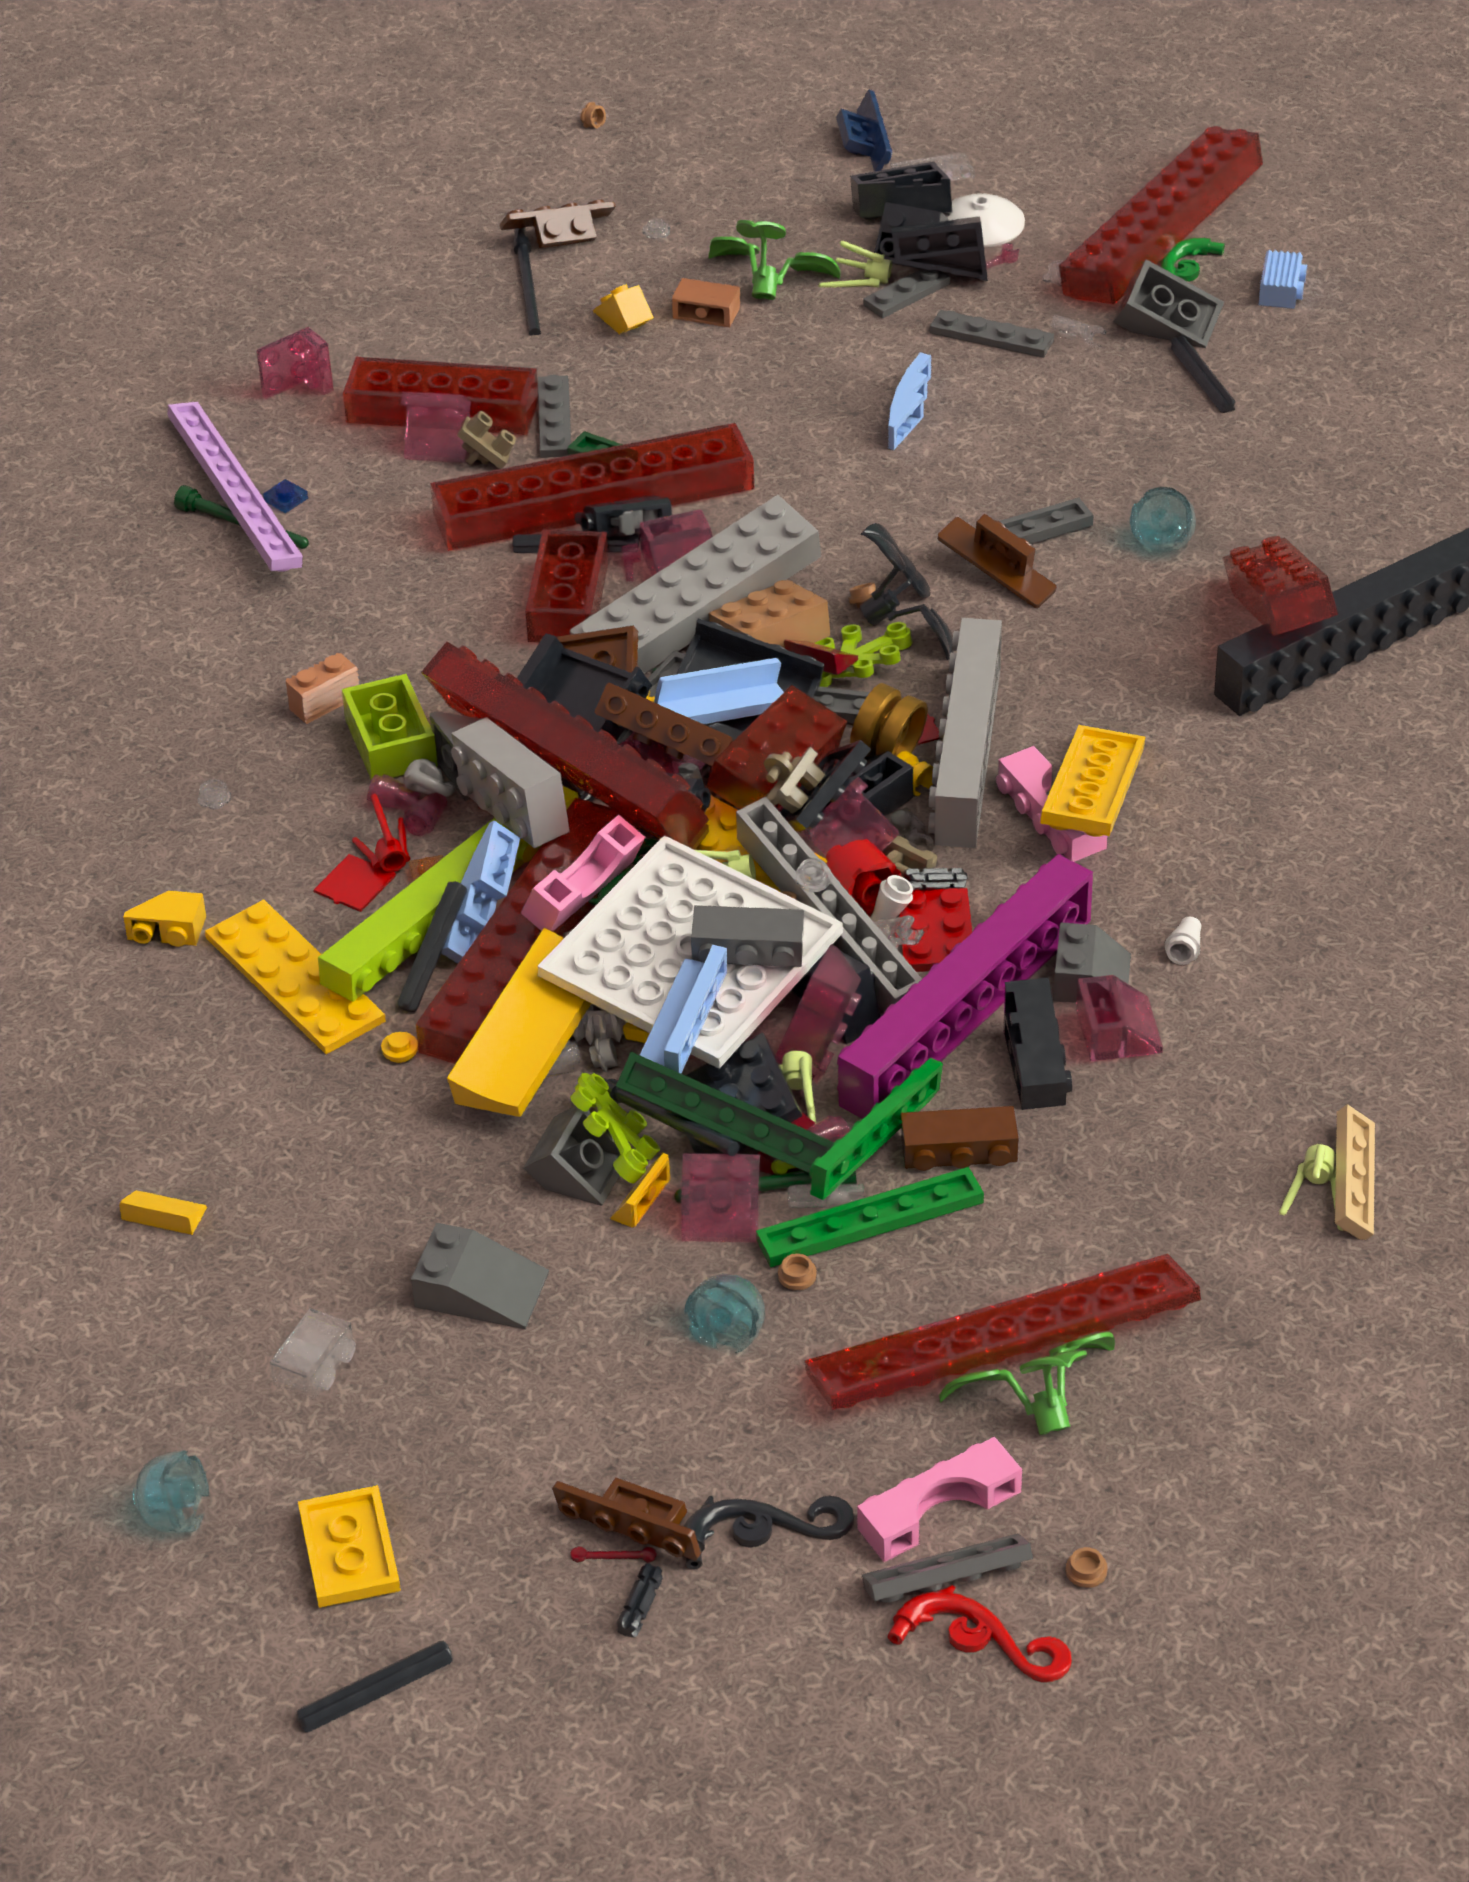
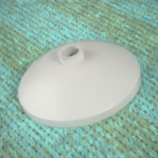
M971 194L959 197L952 201V212L943 213L949 220L980 216L984 247L998 246L1012 241L1019 236L1025 225L1024 215L1015 204L1005 198L990 194Z

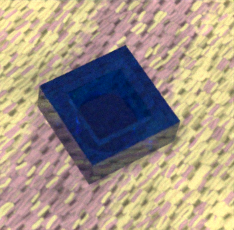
M284 479L263 493V499L266 503L287 513L307 500L308 492L289 480Z

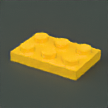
M378 1485L298 1501L319 1608L401 1591Z

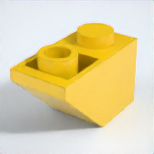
M627 284L610 291L611 294L601 298L602 304L593 310L619 335L642 326L654 318L639 285L628 288Z
M166 891L126 911L123 918L127 940H134L142 944L151 941L156 925L159 924L162 943H169L176 947L183 945L196 946L206 919L203 893Z

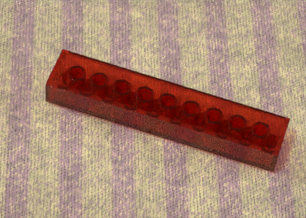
M1219 126L1207 128L1058 265L1063 295L1079 300L1116 304L1124 296L1132 276L1145 259L1157 265L1180 241L1187 237L1263 165L1259 133L1247 132L1245 129H1222Z
M735 422L430 483L433 515L447 550L450 551L510 539L516 534H534L579 525L575 522V515L577 512H583V508L587 505L656 495L668 498L671 506L752 490L754 489V458Z
M446 641L421 671L449 708L462 716L480 719L487 717L561 774V777L659 838L665 835L688 846L708 822V817L701 809L702 801L688 791L690 785L682 777L675 773L671 777L665 774L664 768L650 758L647 762L642 760L641 755L627 744H624L623 747L619 746L617 741L602 729L599 732L594 731L593 726L583 717L577 715L573 718L560 703L553 701L551 704L546 702V698L533 687H530L528 690L523 688V684L510 673H506L505 676L500 674V670L487 659L480 662L477 660V656L467 647L461 645L460 648H457Z
M575 797L566 810L570 832L542 844L416 1023L419 1053L453 1064L457 1063L542 932L521 914L532 889L552 871L556 870L558 873H562L571 866L586 850L597 833L618 815L639 831L638 815ZM586 902L553 932L565 938L595 906Z

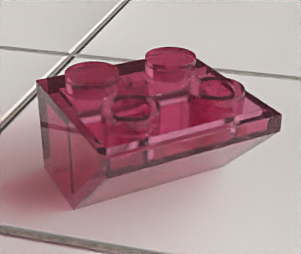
M701 509L639 523L641 554L652 576L713 537L711 527Z
M1115 975L1078 979L1076 1011L1090 1061L1163 1053V1045L1148 996Z

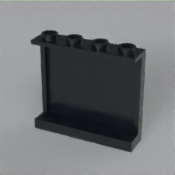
M698 618L695 635L676 675L778 658L781 662L777 684L789 699L787 709L783 711L704 725L731 736L733 740H738V745L742 741L749 742L747 748L751 750L753 746L757 747L758 751L756 754L758 756L764 754L766 759L773 753L782 755L785 751L790 752L821 683L824 663L817 661L811 656H802L788 651L780 645L760 641L749 634L738 633L724 628L716 622H707Z
M546 633L490 720L561 774L562 786L582 796L588 785L593 782L597 771L606 757L611 754L613 746L622 732L626 729L595 714V709L606 684L612 683L643 698H647L652 684L637 666L630 673L566 649L556 636Z

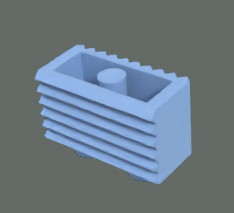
M1270 249L1266 251L1260 284L1259 305L1295 309L1296 299L1302 300L1307 265L1302 264V254L1300 252L1297 254L1292 252L1290 254L1288 251L1284 253L1282 250L1279 253L1276 250L1272 252Z

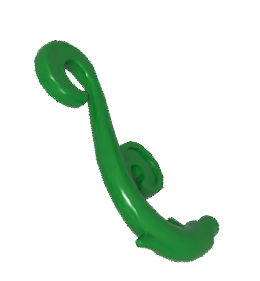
M1190 238L1180 241L1173 246L1160 250L1161 253H1165L1161 261V268L1187 282L1193 281L1199 276V264L1194 260L1185 259L1178 262L1177 269L1174 267L1175 263L1188 255H1208V253L1223 255L1225 243L1211 242V238Z

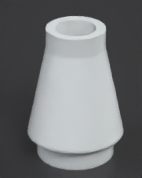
M891 875L887 880L881 882L874 911L870 917L877 927L882 929L888 928L892 921L913 900V886L911 883L897 875Z
M1194 917L1183 918L1180 925L1166 939L1165 950L1172 962L1185 965L1194 961L1199 956L1201 923L1198 919Z

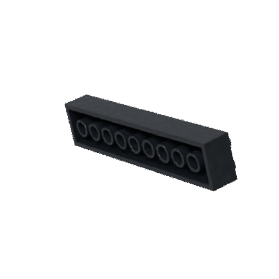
M1469 528L1218 645L1214 695L1238 716L1249 711L1256 712L1264 704L1276 698L1283 699L1291 691L1301 686L1308 687L1316 679L1329 673L1335 674L1349 663L1354 661L1360 662L1372 652L1379 649H1387L1397 640L1406 636L1412 637L1420 629L1431 624L1437 625L1445 617L1456 612L1462 613L1469 608Z

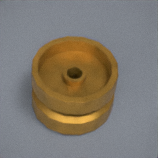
M884 683L878 684L868 694L860 707L851 731L850 743L859 740L863 741L871 749L865 756L868 758L887 751L895 756L902 751L913 753L927 721V703L910 695L902 698L899 690Z

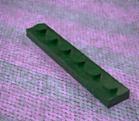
M634 1052L630 1053L616 1084V1087L808 1173L814 1160L817 1157H822L834 1144L833 1141Z

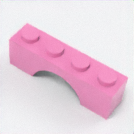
M1035 746L999 759L998 775L996 776L999 790L1003 794L1008 793L1013 798L1017 810L1021 814L1026 813L1033 820L1036 831L1039 834H1045L1051 840L1053 849L1057 854H1064L1067 859L1075 862L1107 849L1108 836L1093 837L1085 834L1083 831L1072 829L1056 830L1049 825L1040 824L1041 812L1048 797L1046 793L1051 789L1052 765Z
M618 815L597 833L586 850L571 866L562 873H558L556 870L552 871L532 889L521 914L541 931L545 927L553 932L634 861L645 836Z
M995 1437L981 1444H974L965 1452L947 1461L938 1462L930 1470L914 1478H907L896 1487L880 1495L867 1498L862 1504L857 1506V1529L883 1562H886L919 1545V1520L932 1506L949 1500H964L989 1509L1021 1493L1022 1468Z

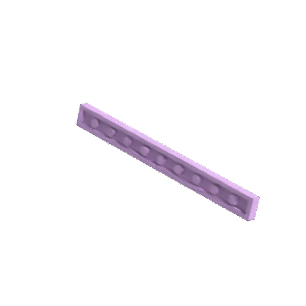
M190 402L168 405V417L271 571L284 572L293 568H301L303 556L199 403Z

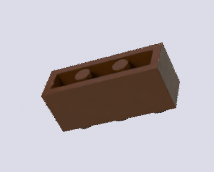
M1014 1106L901 1113V1141L905 1169L916 1168L926 1171L933 1167L954 1166L956 1168H966L976 1164L1003 1166L1009 1162H1018L1019 1138Z

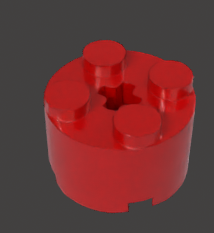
M868 839L855 840L844 846L835 845L826 855L827 863L825 866L869 917H871L874 911L881 882L887 880L891 875L902 877L896 865Z

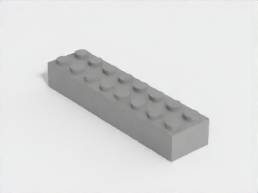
M776 495L572 628L570 634L634 625L638 630L637 667L645 674L663 662L673 651L678 652L691 643L695 635L698 618L709 622V613L721 608L722 605L736 602L748 597L752 592L762 591L774 586L778 581L787 580L821 557L819 531L784 499Z
M962 618L960 631H954L952 651H957V653H950L949 672L952 674H947L946 694H949V696H944L942 715L945 718L940 719L939 739H942V741H937L936 761H939V764L934 763L932 784H935V787L930 786L929 807H932L935 813L930 812L928 833L935 834V845L976 848L1001 670L1002 620Z

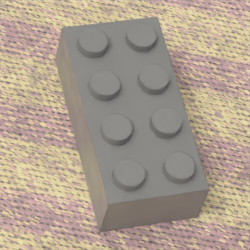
M487 717L451 733L454 746L451 749V753L457 764L459 774L456 781L463 795L469 796L482 810L488 811L500 824L507 826L514 834L533 848L570 832L561 774Z

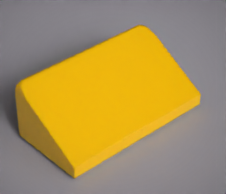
M663 1153L648 1167L646 1173L638 1180L611 1216V1220L631 1228L636 1227L670 1181L668 1154Z
M138 1190L123 1198L119 1204L122 1220L193 1235L207 1208L203 1204Z

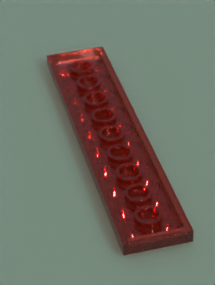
M1164 1254L805 1360L806 1374L832 1410L850 1408L858 1402L875 1397H887L895 1391L911 1386H924L932 1380L948 1375H961L969 1369L985 1364H998L1006 1358L1015 1355L1035 1353L1041 1350L1042 1347L1052 1344L1074 1341L1079 1336L1096 1331H1108L1116 1325L1129 1321L1145 1320L1153 1314L1166 1310L1182 1309L1187 1304L1201 1300L1200 1286L1169 1254Z

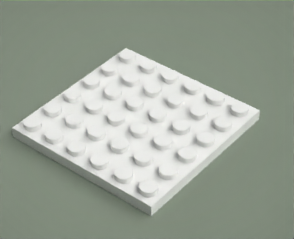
M664 835L538 965V976L650 1033L685 959H692L691 934L694 905L804 910L802 967L727 964V974L690 1053L720 1069L843 933V923Z

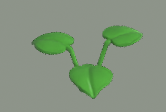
M739 220L736 224V230L742 236L761 239V262L758 270L755 257L760 250L758 246L747 243L744 239L737 237H714L710 241L708 258L731 254L750 255L753 274L752 297L755 299L765 298L774 300L777 285L783 284V278L789 267L797 271L823 272L840 279L841 273L838 264L829 256L820 253H796L795 258H788L779 275L776 273L775 267L766 265L767 238L780 239L786 235V229L777 223Z
M1111 1332L1090 1334L1051 1349L1049 1351L1050 1356L1036 1358L1022 1364L1019 1367L1022 1374L1043 1370L1046 1390L1033 1394L1035 1400L1033 1403L1025 1395L1011 1372L999 1369L969 1373L954 1379L941 1391L939 1395L940 1403L953 1391L965 1384L979 1380H1003L1010 1384L1025 1406L1027 1416L1034 1414L1039 1435L1070 1428L1065 1399V1367L1070 1368L1073 1362L1087 1357L1086 1350L1074 1351L1076 1349L1103 1348L1109 1351L1114 1350V1335ZM1054 1366H1057V1389H1053L1051 1369Z

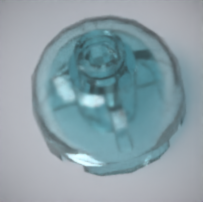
M1160 486L1146 491L1143 494L1144 497L1138 503L1135 502L1131 510L1130 525L1133 535L1143 546L1155 552L1169 553L1179 550L1190 541L1195 532L1197 519L1193 505L1185 495L1174 488Z
M721 1273L707 1278L688 1296L684 1307L685 1315L688 1313L691 1322L688 1328L692 1336L700 1344L717 1350L715 1342L738 1349L736 1353L742 1352L758 1337L765 1321V1305L760 1291L751 1281L735 1274ZM737 1324L742 1328L741 1335L734 1341L720 1342L714 1336L717 1332L722 1334L730 1332Z
M174 1451L158 1455L143 1466L137 1477L136 1485L133 1489V1502L143 1520L157 1531L181 1534L194 1532L200 1528L205 1513L196 1517L195 1514L201 1497L209 1496V1485L200 1459L195 1455L188 1456L186 1454L188 1451ZM193 1507L194 1513L185 1520L182 1508Z

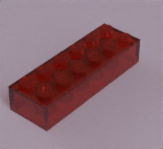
M356 356L343 391L346 423L459 431L462 426L461 422L466 416L472 418L478 412L483 411L493 421L492 426L488 430L489 433H500L504 429L511 434L528 435L539 400L537 368Z
M1268 537L1261 541L1262 545L1249 548V546L1237 547L1230 551V555L1222 557L1233 595L1273 636L1338 615L1328 576L1285 537Z

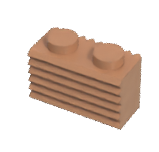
M681 278L678 288H676L672 296L673 319L731 327L740 309V287L728 284Z
M336 653V655L327 657L324 662L320 661L319 664H314V667L298 672L297 676H292L291 679L287 678L286 687L289 709L303 722L308 724L343 705L342 689L359 685L357 667L341 653Z

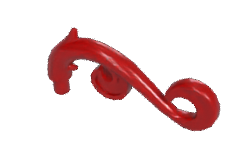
M953 1585L936 1592L915 1596L905 1602L894 1615V1625L887 1635L892 1643L900 1645L909 1631L914 1632L922 1622L933 1621L934 1617L932 1615L941 1613L958 1614L964 1617L953 1620L948 1629L950 1644L957 1650L976 1653L984 1649L991 1638H993L1019 1670L1031 1679L1039 1682H1053L1061 1679L1069 1672L1072 1664L1071 1651L1068 1646L1060 1639L1051 1636L1034 1639L1026 1646V1652L1029 1656L1036 1652H1045L1052 1657V1663L1044 1667L1029 1663L1000 1619L977 1601L961 1594L953 1593L956 1589ZM968 1618L977 1626L976 1628L971 1629L967 1627Z

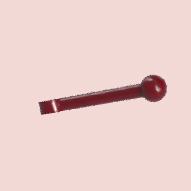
M579 1546L573 1548L570 1553L572 1560L575 1562H582L585 1559H642L644 1562L650 1563L657 1557L656 1550L650 1546L643 1548L642 1551H586L585 1548Z

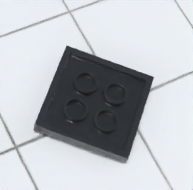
M859 740L828 751L817 765L825 774L822 780L810 791L802 784L799 787L808 796L805 804L793 814L784 807L779 813L796 832L799 831L801 833L807 828L813 829L824 817L825 814L822 812V809L829 801L834 803L846 789L843 783L850 775L856 776L867 763L864 757L871 749L863 741Z
M763 1032L742 1043L720 1069L706 1063L685 1075L790 1123L803 1116L770 1042ZM723 1135L739 1144V1151L748 1147L746 1144ZM688 1136L696 1158L703 1169L710 1168L730 1157Z

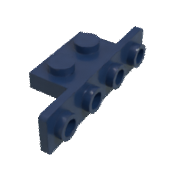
M868 89L857 109V114L840 109L836 120L844 148L852 154L860 153L868 157L870 156L874 171H880L884 165L890 162L892 149L875 92Z

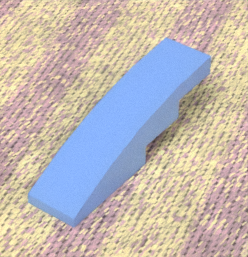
M920 352L908 367L897 386L890 408L888 426L889 449L895 450L923 418L924 401L927 398V382L931 378V355Z
M496 821L489 823L461 881V884L467 887V893L441 952L463 967H469L475 963L481 934L491 930L497 900L507 896L520 837Z

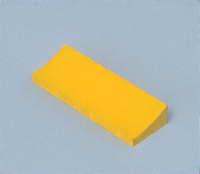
M545 927L543 928L447 1077L455 1104L521 1117L592 1004L538 976V965L564 939L563 937Z

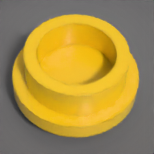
M407 1032L392 1033L382 1041V1054L392 1062H406L414 1057L418 1051L417 1039Z

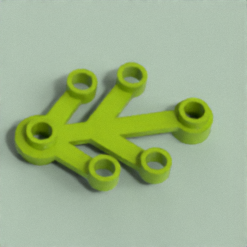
M903 622L891 623L887 626L885 635L856 648L857 643L862 640L861 627L856 624L844 626L841 629L843 644L840 651L858 655L859 660L852 664L853 667H848L839 675L823 671L819 687L831 685L832 678L870 677L874 674L873 664H897L901 660L900 650H904L912 645L910 629ZM831 637L814 643L835 649L834 639Z
M582 1073L578 1077L575 1092L570 1096L571 1101L584 1112H587L591 1107H597L598 1112L593 1111L583 1121V1124L596 1137H600L607 1129L609 1130L621 1154L613 1162V1166L623 1179L635 1184L646 1173L647 1160H651L660 1151V1147L650 1136L643 1135L641 1138L638 1136L647 1126L645 1118L635 1110H630L627 1113L609 1096L607 1091L609 1086L601 1076L595 1073L592 1075ZM628 1141H629L636 1149H631V1147H630Z

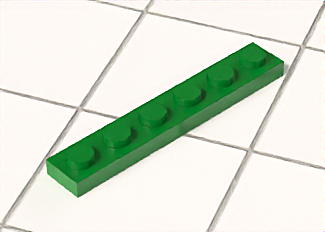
M929 1058L922 1066L913 1069L909 1077L900 1086L896 1085L887 1098L881 1103H876L863 1120H858L853 1125L851 1131L842 1139H837L831 1149L822 1157H817L809 1172V1176L812 1178L810 1195L820 1200L827 1198L901 1129V1113L919 1112L929 1103L940 1089L943 1063Z
M966 1167L756 1230V1241L769 1266L774 1267L780 1265L787 1256L792 1254L814 1255L984 1203V1192L970 1168Z

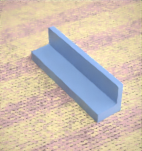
M778 658L661 677L658 681L654 702L697 722L709 724L783 711L787 709L789 699L777 684L781 662Z
M712 945L705 962L685 959L640 1056L678 1073H682L727 974V948Z

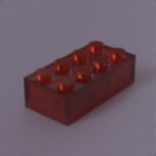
M543 529L525 610L528 642L540 643V639L546 633L556 637L571 635L570 630L600 610L609 564L607 532Z
M791 685L714 760L707 788L737 808L742 809L766 797L778 781L777 779L774 783H771L766 779L768 772L764 767V761L770 754L782 755L785 751L789 752L792 755L791 762L795 757H802L806 750L811 747L818 753L813 761L818 765L828 751L839 748L847 721ZM798 782L796 786L799 788L801 783ZM778 803L774 807L778 809L781 805Z

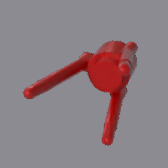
M372 794L371 800L384 837L378 840L375 854L359 838L354 837L352 842L371 861L374 869L381 867L386 872H396L402 869L411 859L407 851L404 818H398V840L391 835L377 794Z

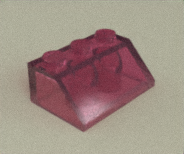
M830 944L813 973L775 1055L779 1064L782 1065L783 1055L790 1051H803L810 1054L812 1057V1081L818 1071L826 1072L834 1056V1053L828 1050L832 1042L837 1045L840 1043L848 1026L842 1020L846 1013L851 1016L853 1015L861 999V995L855 993L861 978L840 950Z

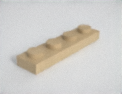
M1347 1104L1337 1111L1335 1224L1358 1239L1366 1240L1374 1235L1375 1123Z

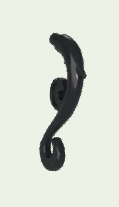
M709 1496L704 1505L686 1521L684 1527L695 1532L700 1551L703 1552L705 1549L704 1541L714 1535V1531L710 1530V1528L730 1518H737L732 1527L734 1540L739 1545L750 1548L758 1547L768 1542L772 1536V1523L817 1539H840L852 1529L855 1516L853 1508L848 1502L836 1496L820 1497L809 1506L807 1511V1520L810 1522H814L815 1518L822 1513L833 1514L837 1522L826 1527H817L767 1503L748 1499H725L714 1502V1497ZM744 1518L753 1520L755 1522L748 1524ZM702 1553L696 1561L685 1557L686 1566L689 1569H698L703 1564Z

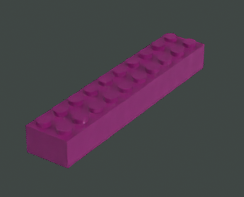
M1057 854L1049 863L1043 864L1026 884H1021L1011 898L1005 903L999 904L994 913L985 922L979 923L962 943H957L947 957L940 963L934 964L921 981L911 985L907 993L896 1004H891L883 1016L873 1025H868L857 1040L850 1046L844 1047L837 1058L839 1106L864 1119L876 1103H881L890 1095L896 1085L900 1086L909 1077L913 1069L922 1066L929 1058L942 1062L1004 1003L1005 982L1029 980L1057 953L1060 922L1088 924L1091 921L1093 871Z

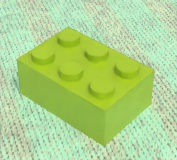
M407 674L342 689L345 721L372 782L404 775L407 767L414 760L428 759L434 762L436 767L438 766L435 735Z

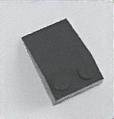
M1145 259L1132 276L1113 322L1132 333L1169 341L1174 337L1184 336L1191 345L1206 348L1224 302Z
M436 1223L411 1278L414 1307L526 1329L549 1270L475 1230Z

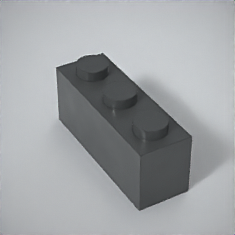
M694 905L691 934L692 960L705 962L712 945L727 948V964L802 967L804 910Z

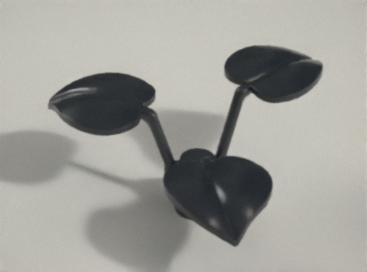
M878 523L869 525L862 531L861 535L873 541L894 568L878 589L871 593L872 597L860 604L864 617L871 625L876 626L887 617L892 621L900 616L921 612L940 641L946 659L949 660L950 653L954 652L952 651L953 634L933 608L929 609L927 605L921 604L896 611V607L900 605L896 596L911 584L922 598H927L931 595L926 579L916 570L910 558L900 550L894 538L883 525ZM898 572H902L907 577V580L895 590L891 591L888 589L884 591Z

